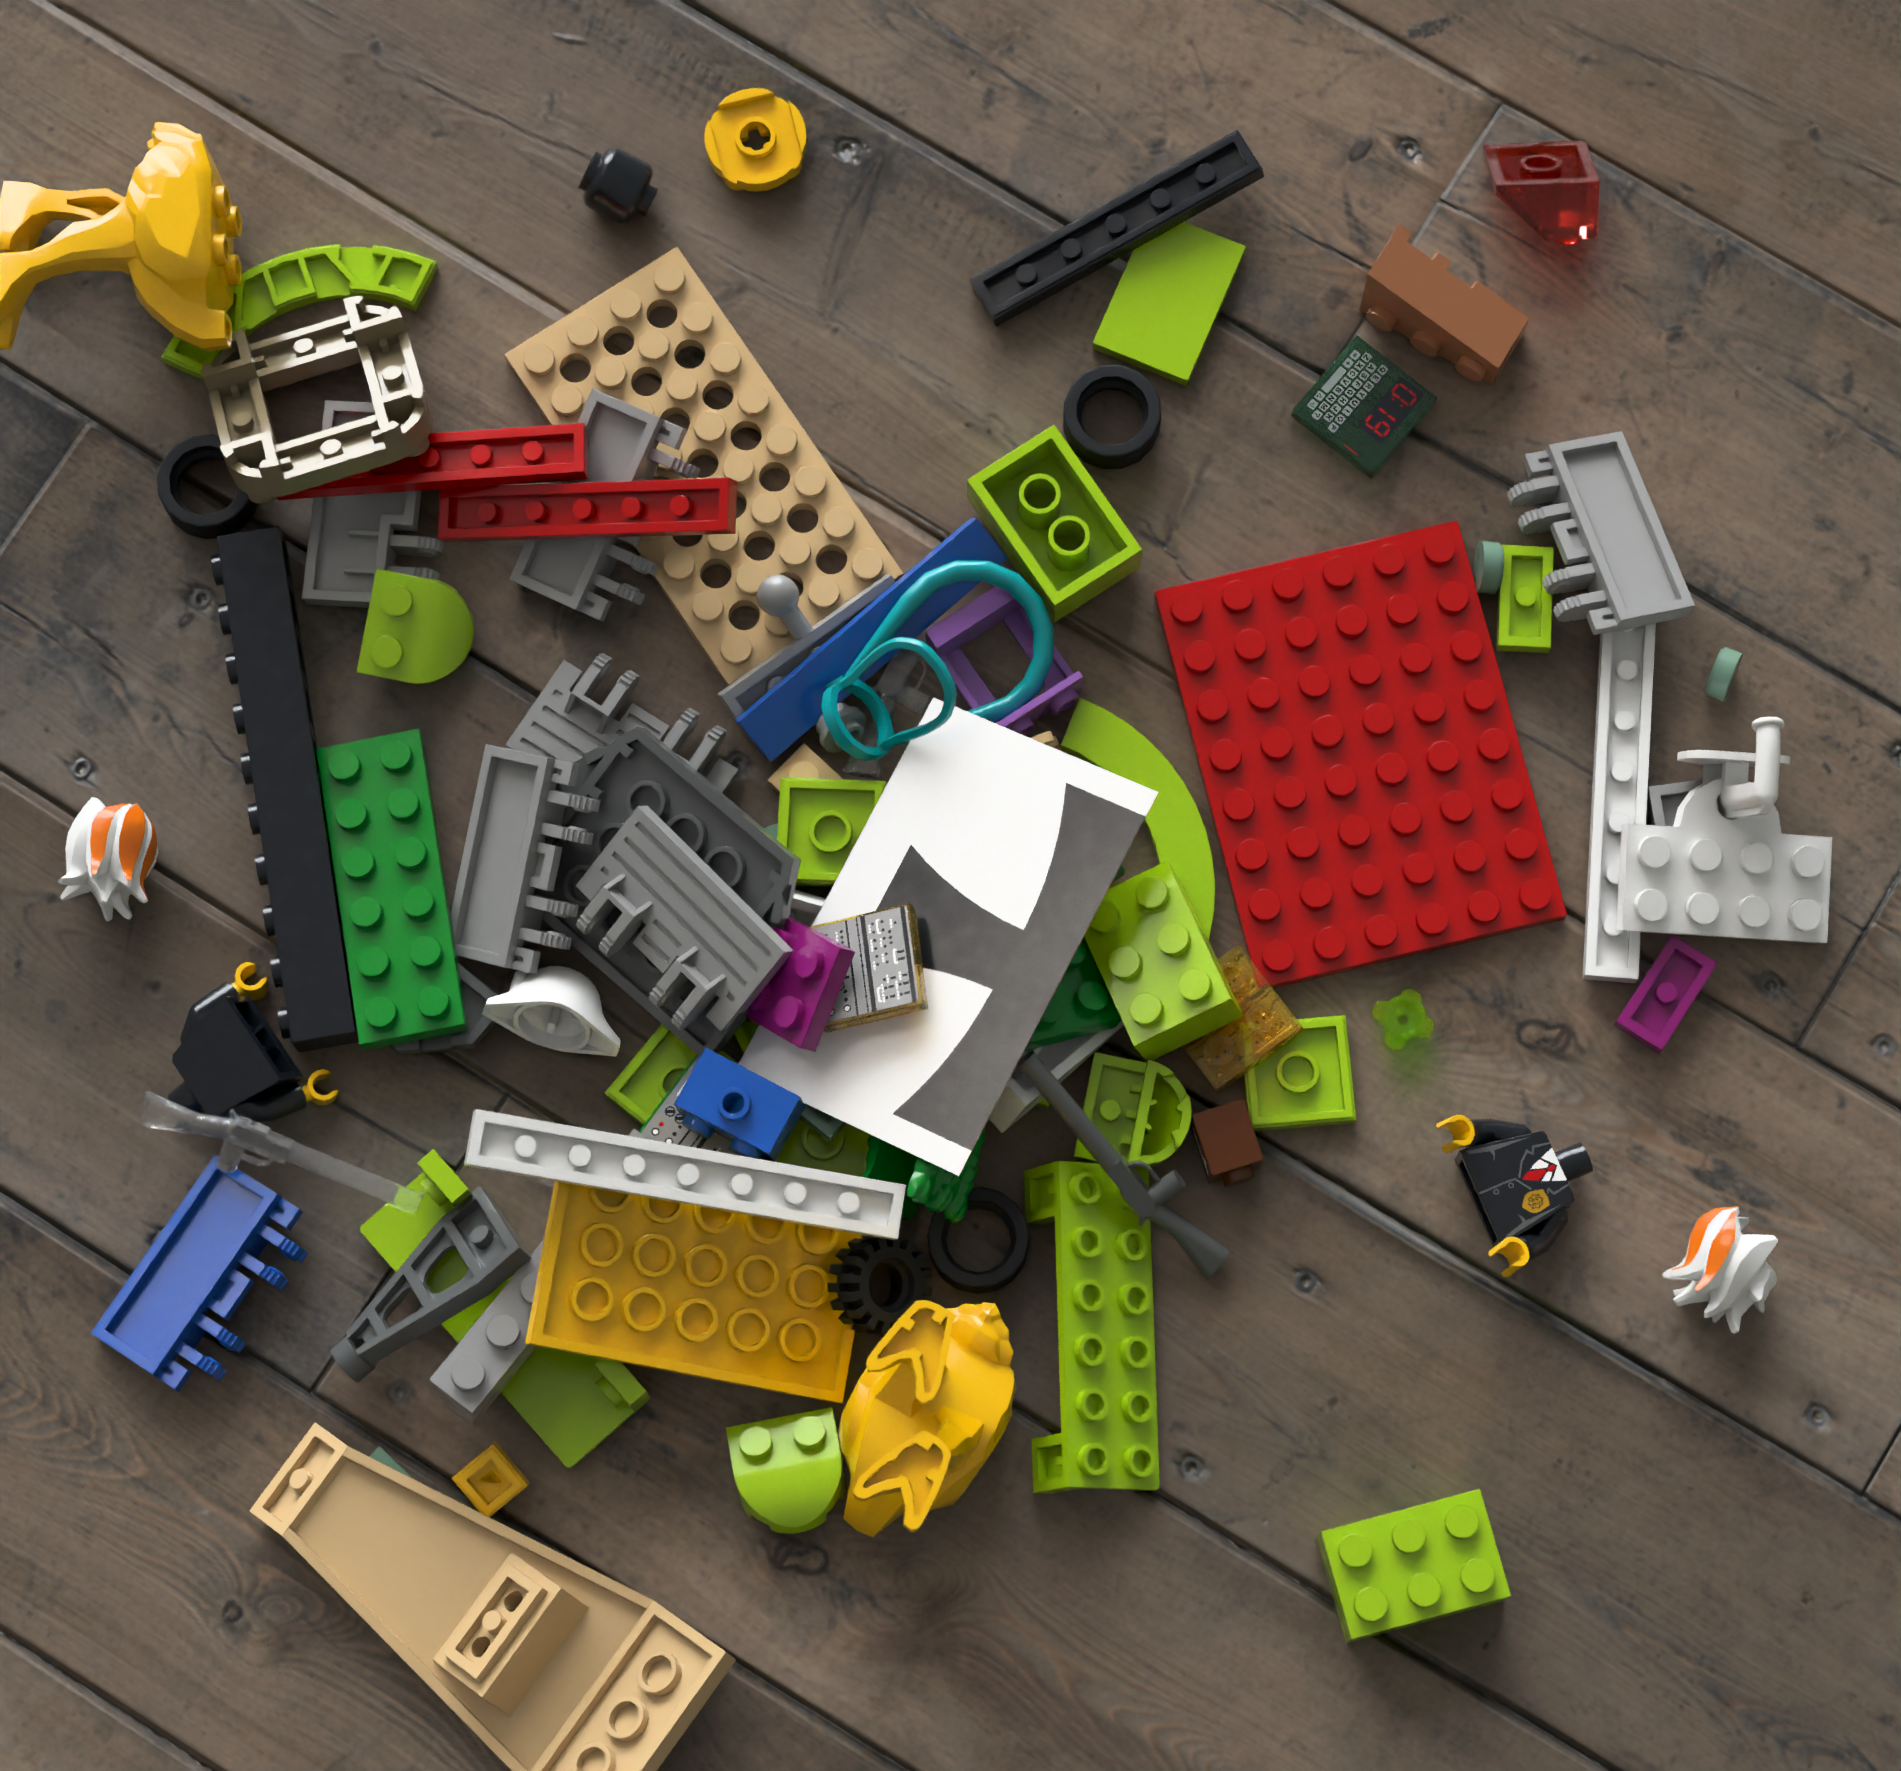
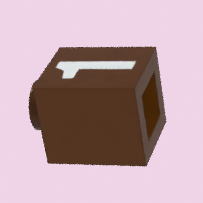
M1244 1099L1192 1114L1190 1129L1208 1183L1222 1180L1224 1187H1231L1255 1178L1253 1170L1260 1168L1264 1159Z

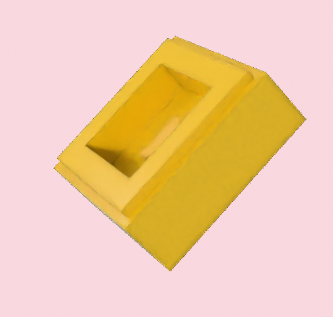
M496 1441L451 1478L477 1510L488 1517L496 1513L530 1483Z

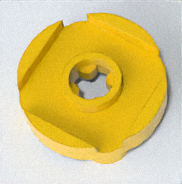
M744 89L727 96L718 105V110L712 115L711 120H708L704 133L708 161L715 173L723 179L725 185L730 189L736 191H766L781 186L800 173L802 161L807 151L806 127L801 113L789 100L788 104L783 99L775 97L774 92L766 89ZM758 130L761 137L769 136L770 141L763 144V149L760 150L745 147L742 142L749 139V131Z

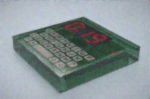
M1356 335L1293 408L1291 417L1372 479L1436 404L1437 397Z

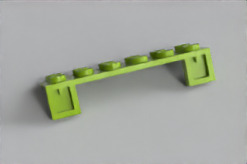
M434 1149L417 1162L423 1173L360 1227V1232L395 1272L437 1222L454 1207L457 1208L472 1194ZM457 1249L448 1251L431 1270L427 1284L433 1293L444 1291L459 1282L466 1275L468 1266ZM514 1275L488 1296L441 1323L457 1343L463 1339ZM543 1347L535 1349L501 1391L503 1396L568 1469L577 1465L651 1399L645 1388L621 1362Z
M1056 1161L1024 1170L1025 1218L1027 1224L1045 1225L1055 1222L1061 1433L1032 1438L1033 1493L1053 1494L1076 1489L1157 1490L1160 1486L1151 1220L1147 1218L1142 1226L1139 1225V1215L1120 1194V1189L1099 1164ZM1147 1169L1135 1170L1149 1187V1171Z

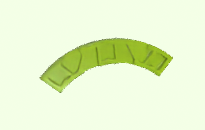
M340 244L307 248L278 256L242 273L241 284L233 286V304L226 313L232 322V334L244 329L248 337L262 325L296 308L317 302L345 299L354 296H363L364 299L396 304L416 312L438 269L436 261L386 246L373 245L372 248L341 247ZM173 336L161 358L165 364L203 380V364H211L225 349L207 352Z
M1079 698L1061 743V750L1159 792L1143 823L1149 832L1159 864L1168 861L1181 880L1209 940L1214 915L1215 878L1209 840L1197 805L1185 783L1170 762L1146 737L1106 709Z

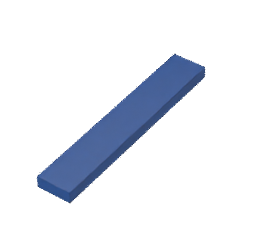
M971 517L736 718V723L763 756L772 762L818 722L823 714L821 705L823 693L826 690L825 686L841 675L844 677L900 597L925 572L955 560H982L1001 565L1008 557L979 520ZM958 581L936 590L891 639L898 637L915 639L981 581ZM894 649L882 655L859 679L865 682L902 649ZM841 690L838 693L837 703L842 702L851 692Z

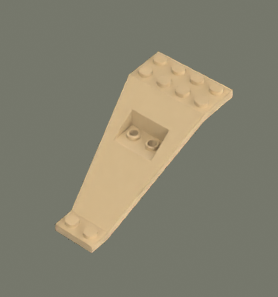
M316 1422L249 1510L283 1536L511 1771H657L736 1661L726 1651L654 1600L347 1446Z

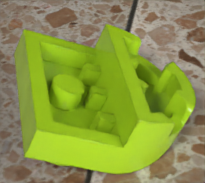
M376 569L357 672L415 684L433 682L451 674L465 661L474 640V619L467 604L457 593V590L440 580Z
M1097 1052L1094 1053L1083 1107L1084 1113L1117 1153H1121L1128 1162L1143 1161L1151 1168L1165 1162L1182 1145L1191 1124V1101L1183 1085L1175 1077L1173 1071L1158 1062L1148 1060L1146 1063ZM1077 1138L1073 1159L1098 1164ZM1133 1166L1134 1170H1146V1168L1141 1166Z
M833 1407L726 1427L733 1475L739 1499L749 1517H755L757 1520L769 1525L770 1529L777 1533H801L814 1529L824 1523L827 1519V1513L835 1506L839 1498L843 1499L846 1488V1476Z

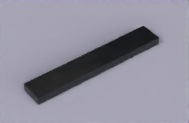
M1236 130L969 279L970 283L997 327L1264 177L1263 169L1240 132Z

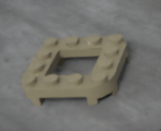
M363 296L345 298L343 301L347 311L346 315L249 344L243 329L232 334L231 348L222 351L211 364H203L202 378L209 394L221 443L219 446L234 484L247 493L250 501L266 503L274 497L286 496L318 487L325 483L391 464L405 457L419 456L428 449L430 444L428 436L433 424L432 412L402 315L395 305L387 309L381 306L366 305ZM362 362L372 396L371 400L375 415L277 444L264 396L265 391L288 386L304 379L337 371Z

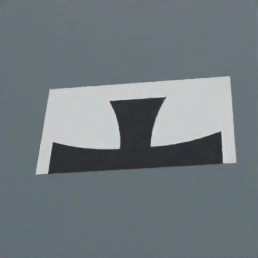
M933 697L918 726L935 719L940 714L944 702ZM954 707L952 716L944 725L927 735L910 740L811 927L816 928L907 906L919 1001L828 1022L816 1052L801 1049L759 1025L738 1065L800 1096L803 1103L959 1176L1159 792L958 707Z

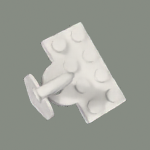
M1762 717L1752 722L1751 727L1756 731V753L1717 750L1677 752V761L1703 765L1702 784L1689 791L1677 808L1673 826L1622 824L1616 931L1827 943L1832 837L1782 834L1779 813L1774 803L1777 801L1779 793L1780 767L1789 766L1791 758L1790 756L1780 755L1781 730L1785 725L1782 719L1778 717ZM1749 767H1755L1754 782L1748 781Z

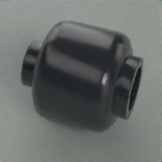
M616 147L609 148L604 154L595 152L578 186L579 189L585 191L583 201L588 208L621 224L631 220L635 212L645 216L658 191V188L650 185L653 176L652 167L641 159Z

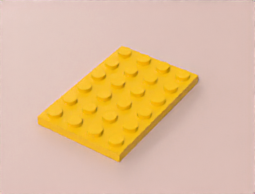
M555 1181L525 1344L841 1404L844 1399L855 1330L851 1329L853 1324H843L838 1318L844 1310H833L830 1301L837 1299L838 1294L837 1292H828L827 1283H837V1275L830 1274L829 1270L831 1264L843 1263L835 1256L839 1250L850 1249L848 1242L853 1239H863L862 1236L866 1235Z

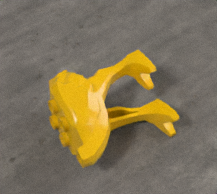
M156 122L151 132L153 138L147 142L148 152L143 161L134 170L126 197L109 189L63 191L47 189L28 182L3 181L0 199V252L9 253H0V349L10 350L12 348L24 305L35 285L53 276L78 271H121L129 274L138 301L154 319L174 336L207 352L231 348L232 322L226 312L233 304V286L240 285L242 279L240 258L238 254H234V238L241 237L242 219L239 207L232 206L228 187L224 186L218 168L201 134H196L180 124ZM53 220L75 221L50 242L36 248L42 230Z
M927 1300L915 1301L869 1355L866 1362L867 1368L859 1378L842 1412L838 1429L841 1452L843 1453L851 1478L843 1519L856 1531L874 1537L903 1513V1527L910 1532L918 1531L930 1510L955 1504L996 1447L1012 1416V1403L1016 1393L1014 1372L1010 1367L1013 1349L1009 1342V1330L1001 1319L1000 1311L996 1304L987 1302L982 1304L966 1303L957 1308L945 1309L939 1304Z

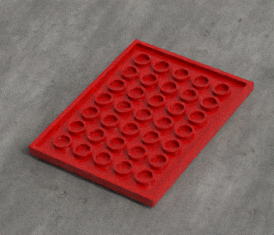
M1458 520L1155 591V603L1250 965L1254 970L1258 989L1268 987L1271 990L1565 920L1567 912Z

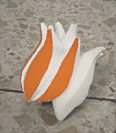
M91 797L75 818L67 835L65 847L67 873L58 880V883L68 886L60 898L62 901H65L75 896L92 892L107 922L113 918V907L124 918L130 920L133 915L128 905L129 896L132 894L140 902H148L144 889V880L155 866L159 853L156 830L150 818L137 803L106 807L99 799Z
M1738 1206L1714 1208L1703 1214L1697 1220L1692 1230L1685 1258L1679 1265L1662 1274L1663 1278L1668 1280H1692L1687 1287L1673 1290L1675 1295L1673 1300L1676 1306L1709 1301L1708 1306L1704 1310V1318L1712 1317V1321L1716 1323L1725 1314L1730 1331L1733 1334L1739 1332L1741 1317L1753 1303L1761 1313H1764V1302L1777 1282V1275L1766 1259L1778 1243V1239L1773 1235H1742L1741 1230L1749 1223V1218L1738 1217L1740 1214Z

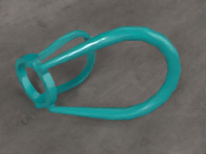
M955 560L925 572L900 597L844 677L841 675L825 686L826 690L823 693L821 705L823 717L832 737L840 747L856 759L864 761L873 760L875 762L891 751L890 748L908 744L910 740L935 731L952 716L956 704L957 691L954 680L945 663L923 641L907 637L891 638L936 590L958 581H985L1006 590L1024 608L1033 630V657L1023 680L1005 697L967 712L995 723L1030 702L1041 691L1053 663L1054 627L1042 597L1019 573L991 561ZM894 649H907L921 655L935 671L943 687L944 704L940 714L935 719L918 727L895 734L891 717L883 701L871 687L859 678L882 655ZM841 690L851 692L857 696L870 710L878 731L876 747L863 745L854 739L845 728L837 707L838 693Z

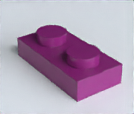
M1672 934L1613 1026L1659 1054L1714 970L1717 962Z

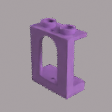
M999 587L992 588L925 631L926 644L945 663L954 680L957 692L970 710L995 701V698L960 649L962 646L1003 621L1030 662L1033 657V630L1026 612L1006 590ZM1054 646L1053 663L1044 682L1045 692L995 723L1027 736L1036 727L1034 724L1035 720L1050 711L1054 716L1061 714L1079 700L1078 693L1082 691L1083 684L1082 674L1079 670L1073 673Z

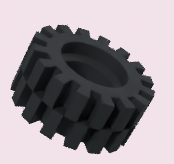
M862 1236L863 1239H853L848 1242L850 1249H840L835 1255L843 1263L831 1264L829 1273L837 1275V1283H827L828 1292H837L838 1298L830 1301L833 1310H844L838 1318L843 1324H853L852 1330L872 1334H886L915 1301L921 1300L922 1296H932L933 1287L924 1286V1279L932 1277L931 1268H920V1264L927 1260L923 1252L913 1251L916 1245L910 1240H901L902 1237H898L896 1240ZM878 1264L885 1265L891 1277L890 1295L885 1304L881 1306L874 1303L869 1291L870 1275Z

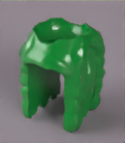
M985 1127L959 1176L871 1135L867 1139L869 1150L866 1155V1170L863 1177L906 1185L901 1218L905 1220H910L915 1216L919 1204H926V1207L931 1212H941L944 1210L946 1219H950L952 1223H960L968 1208V1195L974 1188L973 1179L978 1172L977 1162L981 1157V1148L986 1137Z

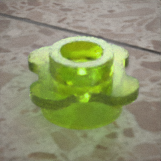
M1406 989L1400 996L1392 998L1389 1002L1378 1001L1372 1009L1373 1019L1380 1022L1386 1034L1384 1043L1392 1050L1402 1049L1407 1041L1417 1037L1426 1039L1433 1032L1434 1023L1430 1018L1426 1017L1425 1009L1421 1004V995L1415 990ZM1400 1015H1405L1408 1018L1406 1024L1398 1022Z

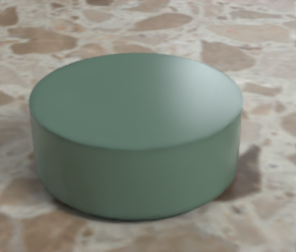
M1479 541L1473 561V578L1477 593L1495 594L1498 592L1502 582L1504 550L1499 542Z
M1728 647L1720 650L1705 688L1706 696L1725 702L1740 667L1743 653Z

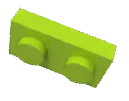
M1502 545L1504 550V570L1501 586L1498 590L1496 651L1549 653L1552 631V595L1547 594L1542 579L1553 572L1554 547Z

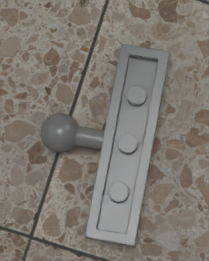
M888 574L884 575L812 627L797 606L799 591L794 581L784 575H773L766 578L760 584L757 592L758 603L765 613L781 618L794 637V640L717 694L734 720L895 583L893 577Z

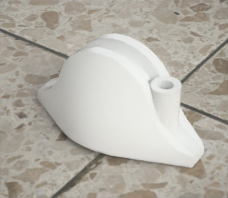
M548 966L538 969L537 974L518 970L514 973L509 992L487 999L482 1015L525 1040L549 1049L616 1057L620 1048V1038L609 1026L602 1013L600 995L595 985L582 973L571 968Z

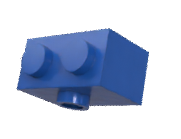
M706 1047L674 1103L679 1114L684 1116L681 1124L690 1131L706 1139H710L714 1132L731 1141L728 1149L736 1155L756 1159L762 1157L773 1162L778 1158L805 1108L800 1096Z

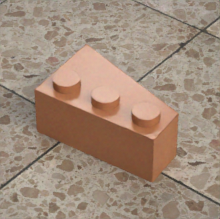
M1398 224L1367 275L1359 310L1365 313L1366 319L1375 327L1388 332L1393 329L1408 337L1412 346L1421 353L1431 357H1435L1438 354L1454 363L1455 369L1467 379L1475 382L1484 380L1493 386L1522 339L1529 317L1478 280L1470 286L1446 270L1451 263L1449 259L1439 252L1435 253L1432 259L1407 242L1412 232Z

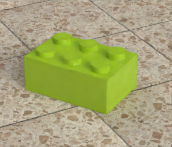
M1055 425L1047 428L967 479L968 501L1018 573L1042 597L1053 623L1140 568L1142 548Z
M1168 861L1108 889L1084 938L1129 1037L1146 1062L1148 1060L1153 1061L1244 1016L1183 884Z
M1480 1489L1321 1531L1316 1537L1346 1644L1502 1602L1511 1597Z

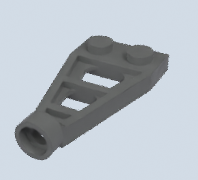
M480 1185L457 1208L454 1207L437 1222L346 1331L347 1336L330 1350L337 1364L355 1382L359 1383L376 1368L377 1362L491 1294L531 1259L493 1197ZM457 1249L468 1266L466 1275L459 1282L444 1291L433 1293L427 1284L431 1270L448 1251ZM413 1290L421 1303V1308L391 1327L387 1318L407 1294Z

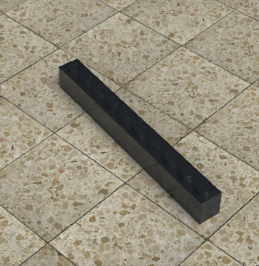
M279 526L217 536L219 554L211 555V564L216 585H224L226 603L218 605L222 632L224 635L231 634L234 653L226 654V666L231 685L239 684L241 703L233 704V714L238 734H246L248 753L240 754V761L245 784H253L256 803L248 804V816L252 834H261L263 853L255 855V863L260 885H268L271 904L263 905V918L268 937L276 936L278 955L270 957V965L275 987H283L286 1007L278 1008L281 1035L283 1039L291 1038V1043L299 1053L357 1043L359 1039L287 541Z

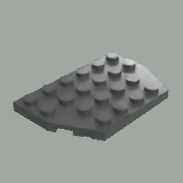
M637 727L617 737L613 743L605 747H598L584 754V758L574 762L575 764H580L575 787L556 784L555 790L601 801L598 812L585 813L576 811L569 806L565 807L562 825L587 829L588 832L594 833L592 845L546 836L544 843L563 847L553 892L535 888L534 894L579 905L577 917L564 918L544 911L542 919L556 932H561L571 937L572 946L699 1057L705 1047L719 1054L746 1019L750 1009L740 1013L727 1030L721 1032L706 1017V1014L719 999L716 995L695 1022L686 1029L679 1030L671 1022L672 1016L696 986L687 979L668 1003L656 1007L649 1000L648 996L664 974L633 944V941L646 924L644 922L641 924L622 949L613 956L606 957L599 950L598 946L622 912L615 906L597 929L587 935L583 934L576 927V923L591 901L576 887V884L636 807L646 805L771 928H785L786 919L790 915L801 860L648 729Z

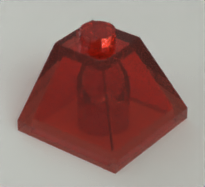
M1585 140L1483 144V155L1496 196L1543 239L1553 240L1559 244L1572 245L1580 243L1583 239L1597 238L1600 181Z

